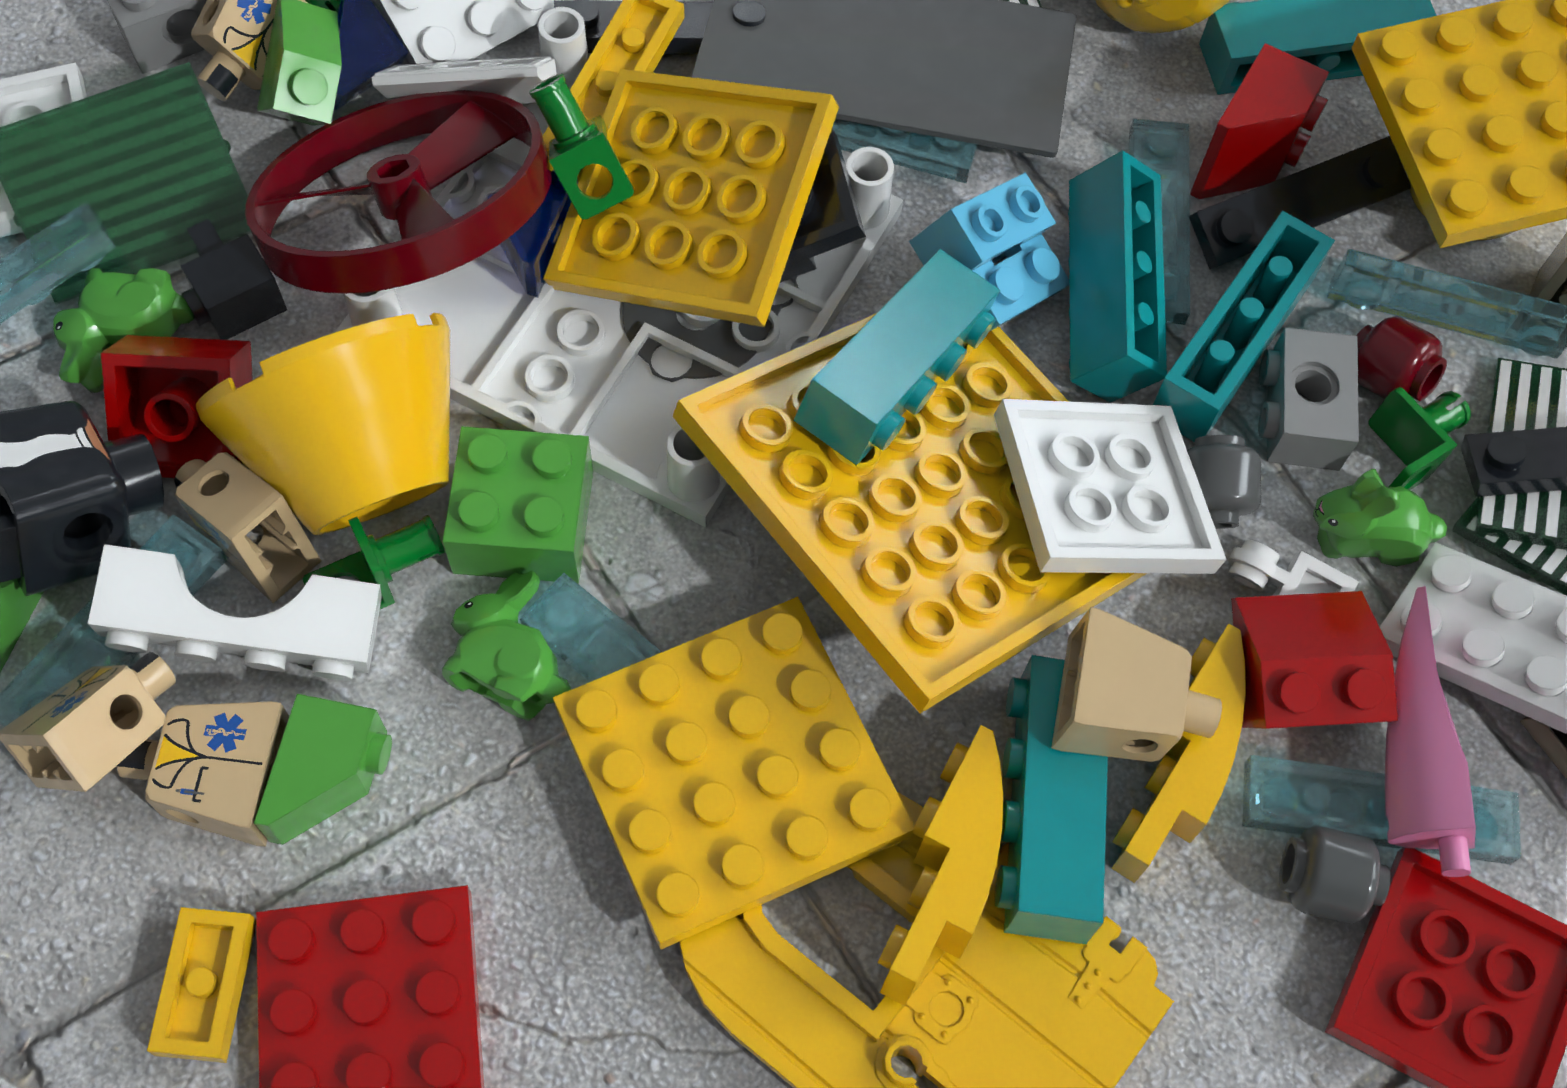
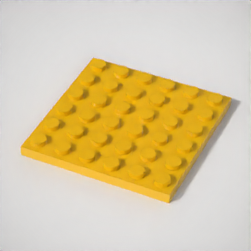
M875 313L678 400L672 417L921 714L1147 573L1040 572L994 413L1002 399L1069 401L1000 327L990 331L976 349L966 344L964 348L967 350V353L961 364L947 381L938 376L935 378L934 382L937 383V386L919 413L913 415L906 410L902 415L906 419L905 423L891 444L884 451L874 446L857 465L793 421L814 376L877 314Z

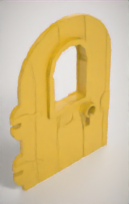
M897 792L915 826L923 807ZM916 835L847 866L853 872L856 880L912 924L919 909L908 904V901L924 870L922 866L914 863L923 840ZM1009 843L1004 844L1000 850L986 904L961 958L959 959L934 946L905 1006L884 996L874 1011L780 936L762 913V905L679 941L685 971L703 1006L735 1040L793 1088H919L915 1085L917 1081L914 1078H904L896 1074L891 1065V1059L895 1056H904L910 1059L915 1066L916 1074L919 1077L924 1075L939 1088H1114L1174 1003V1000L1154 986L1158 976L1156 960L1147 950V946L1134 936L1128 941L1121 953L1109 945L1112 940L1120 936L1121 927L1107 916L1103 917V924L1087 944L1004 933L1005 909L995 906V886L1000 866H1008Z

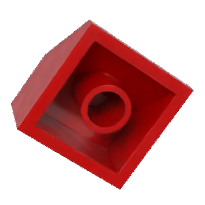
M1265 43L1219 120L1189 195L1198 199H1204L1257 188L1275 181L1285 163L1296 167L1311 138L1310 135L1302 132L1304 128L1310 132L1313 131L1329 100L1319 95L1329 72Z
M126 335L101 352L108 441L144 434L155 453L161 477L175 478L178 470L191 460L201 459L207 463L218 453L227 452L242 464L200 420L196 410V403L207 391L227 378L233 379L236 389L253 380L251 341Z
M1362 591L1231 598L1233 626L1241 631L1245 658L1246 694L1242 728L1269 729L1398 721L1393 654Z

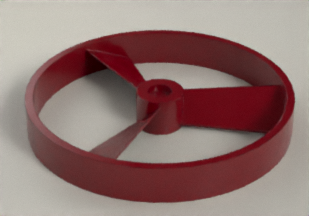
M459 90L414 94L381 102L352 112L332 121L331 124L318 128L294 143L273 160L260 174L248 195L245 215L247 224L266 265L277 277L286 283L306 290L323 293L349 294L381 291L413 284L451 271L482 256L508 239L535 214L543 203L552 181V166L549 162L548 151L539 123L534 114L521 103L509 97L483 91ZM431 133L408 154L387 157L370 167L367 172L369 184L301 192L306 186L327 171L357 155L391 142ZM512 138L522 141L530 147L523 165L512 179L492 197L466 214L453 219L432 197V189ZM374 195L381 215L386 219L397 220L401 240L355 250L316 251L288 246L273 239L271 234L278 217L290 201L315 196Z

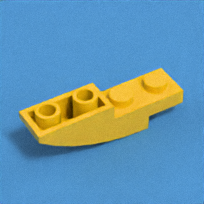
M1231 624L1227 625L1216 643L1204 637L1192 655L1190 674L1194 676V679L1189 685L1188 690L1219 698L1222 702L1221 718L1214 735L1211 738H1206L1183 731L1181 739L1161 759L1144 787L1155 794L1143 814L1137 809L1132 808L1112 840L1114 844L1122 848V851L1111 869L1133 883L1149 867L1169 831L1191 843L1207 825L1223 793L1237 751L1242 729L1246 694L1245 658L1241 631Z
M980 725L970 747L959 742L956 743L940 776V779L950 783L942 802L929 796L914 826L916 829L913 831V834L923 839L914 863L922 866L924 870L909 898L908 904L919 909V912L910 930L896 924L877 962L889 969L879 993L904 1006L934 946L959 959L961 958L975 931L991 888L1002 834L1003 788L1000 759L994 732L983 725Z

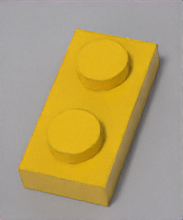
M180 907L147 1052L159 1057L227 1063L256 928V919L251 914Z

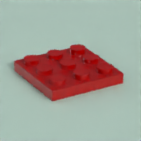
M1401 848L1397 851L1390 869V887L1387 898L1382 906H1375L1325 1032L1431 1088H1553L1567 1047V925L1469 875L1463 877L1443 876L1439 860L1415 848Z
M468 885L256 912L259 1088H484L472 896Z

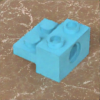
M1026 172L950 209L909 241L923 266L941 249L1001 290L989 311L996 318L990 331L1054 296L1070 285L1069 278L1061 267L1057 256L1052 252L1042 235L1043 232L1056 224V221ZM1007 257V259H1005V260H1003L1002 262H1000V263L994 265L996 262H998V261H1000V260H1002V259H1004V258Z

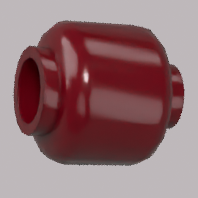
M1393 316L1385 318L1374 327L1366 325L1356 335L1358 347V384L1383 399H1386L1391 391L1402 387L1413 399L1422 401L1435 390L1445 373L1447 360L1442 357L1441 341L1435 335L1402 317Z

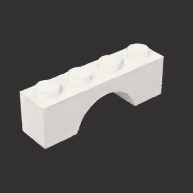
M104 544L87 624L99 636L106 637L105 646L117 650L145 653L147 652L148 644L152 643L176 647L174 655L188 660L216 662L217 654L225 653L245 656L244 665L255 669L284 671L286 662L312 665V674L321 678L349 681L352 680L354 671L369 673L382 596L380 584L312 575L301 592L280 609L262 616L232 617L207 608L192 596L188 590L183 568L174 554Z

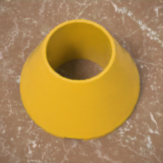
M433 313L429 315L433 325L418 326L414 314H406L344 329L260 361L259 364L263 374L237 389L232 378L225 379L207 391L197 401L196 410L200 420L249 470L283 495L295 517L313 535L326 534L350 527L348 520L354 517H358L360 523H363L423 499L449 484L450 327L444 315Z

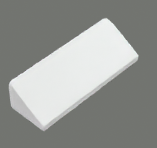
M551 56L394 65L375 73V76L371 78L373 86L388 100L422 93L471 90L499 94L519 103H536L530 96L529 91L540 82L557 75L555 58L551 59Z

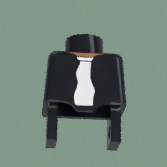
M63 401L0 411V583L17 579L24 595L29 596L98 575L104 544L131 548L129 516L160 509L164 505L163 481L149 440L144 434H137L103 442L88 412L76 401Z

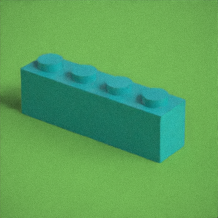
M1260 0L1244 3L1232 2L1225 4L1208 17L1199 45L1217 95L1236 93L1265 43L1328 71L1329 74L1326 80L1363 76L1351 49L1358 33L1437 15L1430 0Z
M1123 150L1069 180L1070 381L1110 403L1162 381L1167 375L1161 175Z
M1284 211L1281 212L1170 369L1157 393L1153 405L1171 406L1181 435L1195 442L1196 438L1207 436L1264 351L1268 348L1313 282L1335 242L1334 239Z
M940 249L814 376L793 421L855 465L874 446L884 451L905 423L906 419L902 415L906 410L913 415H917L937 386V383L934 382L935 378L938 376L947 381L967 353V350L964 348L965 345L969 344L976 349L987 336L996 321V318L989 311L1001 290Z
M1031 655L1021 678H1011L1007 693L1006 715L1007 717L1016 718L1015 738L1007 739L1003 755L1002 774L1003 778L1012 779L1011 801L1005 800L1003 802L1001 842L1009 843L1008 866L1001 865L998 870L995 886V906L1005 909L1004 933L1087 944L1103 924L1108 757L1064 752L1051 748L1065 660Z

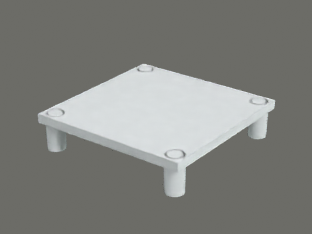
M556 7L546 11L538 22L541 57L551 56V59L555 58L557 74L562 73L564 75L565 82L569 89H571L590 57L587 49L585 24L583 17L574 9ZM521 103L534 114L543 136L548 124L537 103ZM512 138L454 175L436 201L453 219L466 214L492 197L512 179L523 165L530 147L522 141ZM875 147L859 148L850 154L846 162V168L866 237L814 256L817 269L797 277L796 282L799 288L794 286L791 279L779 283L772 305L783 304L793 298V303L782 308L778 316L770 310L768 319L772 323V328L765 340L751 341L746 339L739 332L738 327L740 323L732 322V334L735 341L745 349L757 351L747 363L739 368L646 322L630 343L623 325L622 310L624 302L554 290L553 286L548 285L543 280L572 202L564 187L560 185V200L538 208L535 214L508 238L520 261L522 281L513 266L514 264L518 271L515 260L513 259L512 264L506 253L507 251L510 256L508 247L505 244V251L502 244H499L482 256L460 267L420 282L381 291L343 294L349 314L337 328L336 332L361 324L406 314H414L418 326L433 325L429 315L433 313L444 315L451 330L450 399L511 430L589 436L594 472L706 528L731 486L672 417L678 400L827 334L901 215L903 199L891 194L894 163L885 151ZM551 192L547 193L543 202L552 199ZM676 312L677 319L681 325L691 330H703L721 320ZM648 337L661 343L662 346L658 347L652 354L651 364L654 370L663 377H680L691 368L693 359L721 372L722 375L705 379L683 378L670 382L653 375L649 364L638 355V352Z

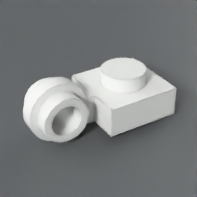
M1249 539L1244 541L1241 548H1233L1228 558V562L1232 565L1228 572L1229 577L1239 584L1256 591H1263L1266 583H1271L1277 586L1273 596L1355 591L1359 581L1303 551L1294 554L1287 570H1284L1276 565L1280 559V555L1276 551L1262 543Z

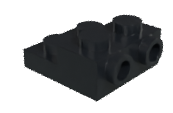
M833 128L829 135L780 283L817 269L814 256L866 237L840 143Z

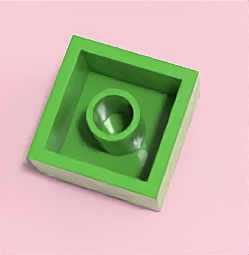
M461 426L442 540L453 574L508 578L514 572L525 574L529 571H534L539 576L540 581L579 583L593 478L589 436Z

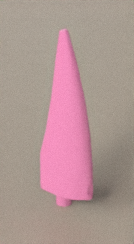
M1426 586L1416 589L1402 635L1394 673L1398 721L1388 722L1386 732L1385 813L1389 825L1387 840L1389 844L1406 848L1439 849L1442 875L1446 877H1463L1471 874L1468 849H1475L1476 834L1469 769L1440 683L1436 667Z

